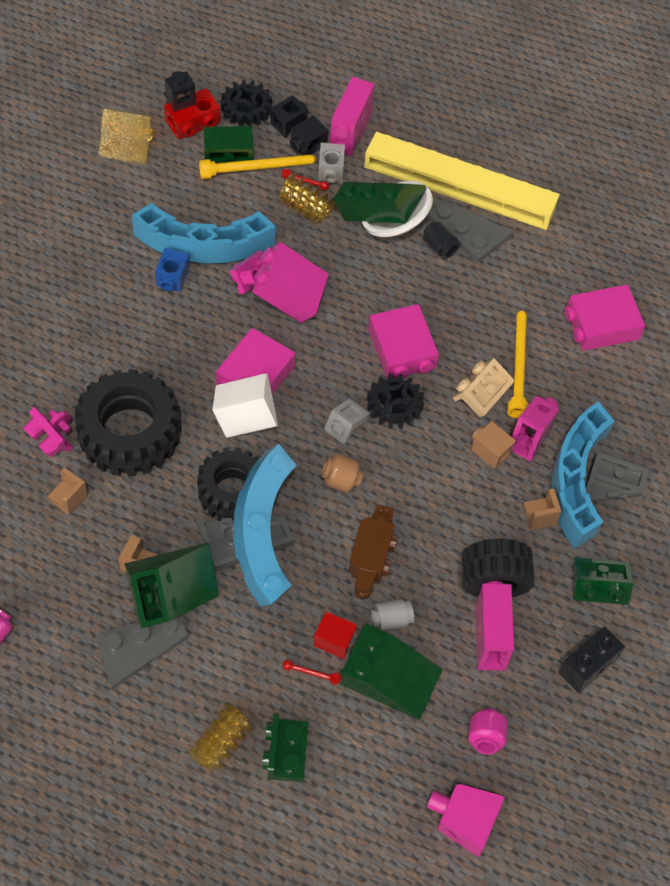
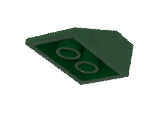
M365 623L341 673L340 685L420 720L443 669L392 634Z

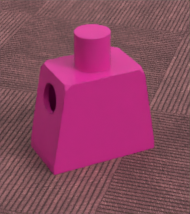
M535 397L520 415L514 429L512 438L516 440L513 452L530 462L550 433L558 415V403L553 398L546 397L543 399ZM529 428L536 430L532 437L528 435L527 431Z
M456 784L451 798L434 790L427 808L443 815L438 826L440 832L480 857L505 797L462 784Z

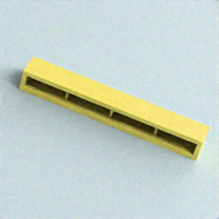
M379 132L375 133L365 154V168L402 181L421 182L431 191L547 230L560 195L551 190L534 186L525 181L490 171L481 166H476Z

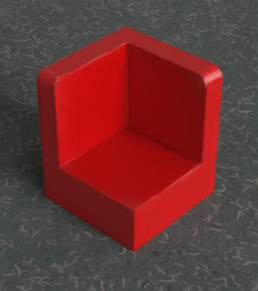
M326 611L314 635L313 646L345 659L357 625Z

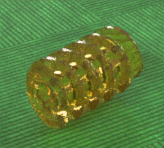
M290 174L281 188L280 201L283 204H288L291 209H296L299 214L304 213L307 219L312 218V221L316 224L324 221L334 208L335 202L333 198L327 202V193H323L319 197V188H315L311 192V183H307L303 187L304 179L299 178L296 181V174Z
M228 704L224 705L225 710L218 712V719L211 721V729L204 730V738L197 739L195 743L197 748H190L188 752L194 761L209 771H212L213 767L220 770L224 768L219 759H231L227 749L238 750V746L234 742L235 739L245 741L246 738L241 732L242 729L247 732L253 730L247 718L236 708Z

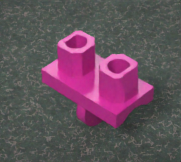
M262 250L254 252L242 262L234 265L230 270L232 280L238 284L239 294L246 293L254 287V277L263 262L261 261Z
M35 407L29 411L33 418L29 420L23 429L34 440H37L44 432L49 435L39 444V447L46 455L53 457L62 449L68 452L73 448L60 432V430H63L64 433H68L71 430V427L68 425L71 415L67 411L58 413L55 409L49 412L51 420L44 413H40Z

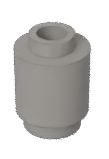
M403 599L375 603V609L370 611L373 626H378L383 631L404 628L408 624L414 623V613L410 600L403 601Z

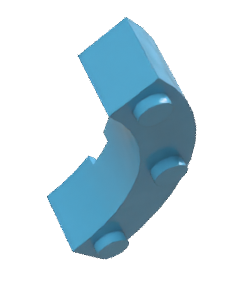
M153 203L132 215L133 234L140 241L160 253H163L164 248L188 253L189 262L226 263L248 258L256 251L262 250L264 252L268 247L272 248L275 246V225L260 211L246 218L233 221L232 225L217 227L215 224L192 222L188 225L178 222L176 217L165 213Z
M599 401L580 415L571 427L557 454L552 471L551 489L554 488L562 511L558 522L574 549L595 537L604 523L593 506L589 493H586L584 480L588 454L600 441L608 436L615 423L614 419Z
M279 444L269 448L248 473L249 476L238 495L233 521L235 555L237 560L239 559L244 574L243 579L261 607L271 605L291 586L279 567L274 554L270 522L277 492L285 478L297 465Z

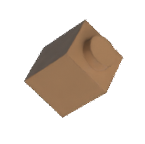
M491 421L485 428L481 426L475 431L472 436L473 444L471 451L496 470L513 453L516 440Z

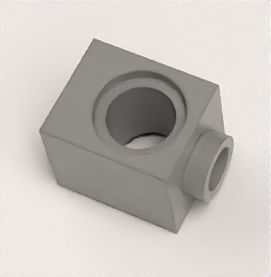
M321 143L318 181H327L328 183L342 182L345 144Z

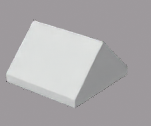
M267 373L216 385L213 412L226 438L278 426Z

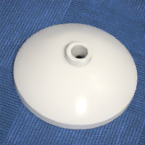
M404 181V182H399V183H402V184H421V185H425V184H423V183H421V182H418V181ZM426 186V191L405 224L362 222L365 229L370 234L379 237H394L412 230L425 219L432 207L433 196L430 189Z

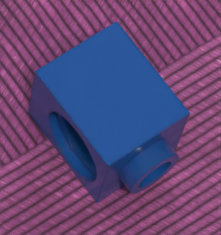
M164 248L155 270L156 286L166 291L174 290L181 292L190 269L189 254Z

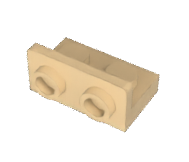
M495 358L487 362L483 360L478 362L471 369L473 374L470 378L463 379L456 386L458 391L452 397L455 401L463 399L479 417L485 416L515 381Z

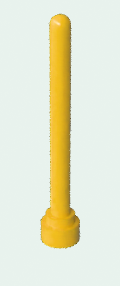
M301 155L215 163V161H210V159L199 160L201 180L212 179V176H216V173L310 165L315 163L316 158L314 155Z
M522 310L516 315L515 381L513 397L508 402L507 414L511 418H519L529 405L524 397L527 314Z

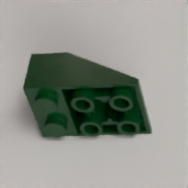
M209 543L124 564L135 615L141 628L171 621L219 596Z

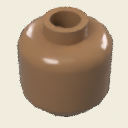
M336 453L331 458L327 457L321 471V478H324V483L327 487L348 493L354 486L359 487L363 478V472L359 471L360 464L356 459Z

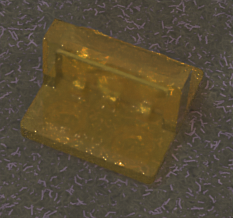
M109 108L103 109L99 156L145 165L148 159L149 144L154 140L155 130L151 129L152 117Z

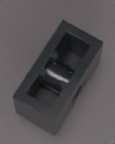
M604 626L563 662L559 674L579 694L619 659L625 646Z

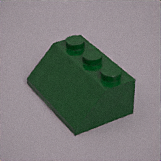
M343 182L333 201L345 221L405 224L427 188L421 184Z

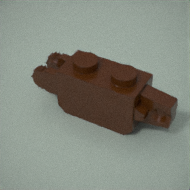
M378 504L372 518L367 517L361 520L349 566V573L353 578H357L354 594L360 600L370 598L374 583L380 584L382 575L388 576L391 560L387 559L389 551L394 552L398 535L393 534L395 524L392 523L394 508Z

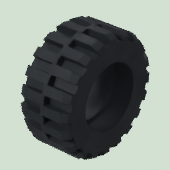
M129 369V372L123 373L121 370L113 371L114 374L110 376L104 374L98 377L99 382L95 383L93 381L86 387L87 393H81L78 399L79 404L75 408V424L82 452H85L86 458L91 463L96 462L97 468L102 471L110 469L113 475L120 476L122 472L127 473V476H136L135 472L142 471L143 474L151 472V467L153 466L159 468L165 463L164 457L170 458L175 452L174 447L179 444L180 412L178 400L175 399L174 392L170 387H166L162 379L158 377L153 379V374L145 371L143 374H140L137 370ZM123 410H139L148 414L153 419V422L146 430L131 436L116 435L103 427L112 415Z

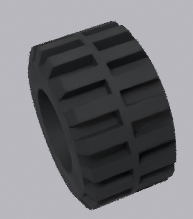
M229 447L223 448L221 453L218 450L212 452V458L207 456L204 459V465H200L199 475H197L198 497L203 510L208 509L210 517L213 518L217 515L218 521H221V518H232L234 520L235 507L240 491L226 492L217 485L228 478H238L245 482L249 476L248 473L259 459L257 456L252 458V452L246 450L243 453L241 448L235 447V451H229Z
M503 538L482 540L469 545L462 553L464 590L468 594L478 597L482 584L499 581L503 584H511L512 598L529 592L535 583L531 547L517 540Z

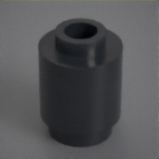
M441 222L430 223L424 229L423 240L439 256L450 258L456 253L460 246L457 242V237Z

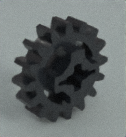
M242 80L241 85L233 82V88L226 87V93L221 94V110H223L224 117L230 116V123L238 121L239 126H242L243 123L251 126L252 122H255L259 125L261 118L267 120L268 114H271L272 96H269V89L263 90V84L255 86V81L253 80L250 84H246V81Z
M390 373L388 374V380L379 377L378 384H371V390L367 394V410H372V418L379 417L380 425L386 421L390 429H392L394 424H398V427L402 429L404 422L411 426L413 425L414 418H420L425 403L423 401L424 392H419V384L412 385L411 377L405 381L402 374H399L398 378H393V375Z

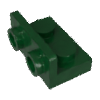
M574 557L573 573L575 586L573 599L575 601L629 604L634 584L630 562Z
M273 713V723L267 722L265 740L271 741L270 751H264L262 769L268 770V780L304 782L309 722L279 719V714Z

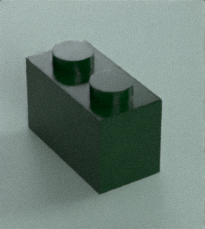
M252 126L204 127L205 159H210V161H215V163L253 160Z

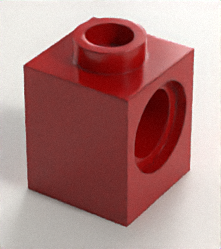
M205 88L195 92L196 105L192 107L199 116V131L204 130V127H213L221 123L220 106L209 90Z
M169 103L164 105L165 122L178 140L191 137L196 132H199V116L192 106L173 112Z

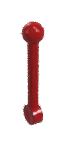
M289 169L282 170V177L284 179L292 178L319 186L323 191L328 190L330 187L327 181L319 182L293 174Z
M288 659L282 663V667L286 671L296 670L329 680L332 685H338L341 680V675L338 673L330 675L293 664Z

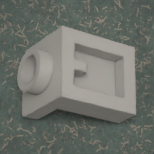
M348 399L331 411L324 430L342 444L348 442L352 431L365 423L370 413L351 399Z

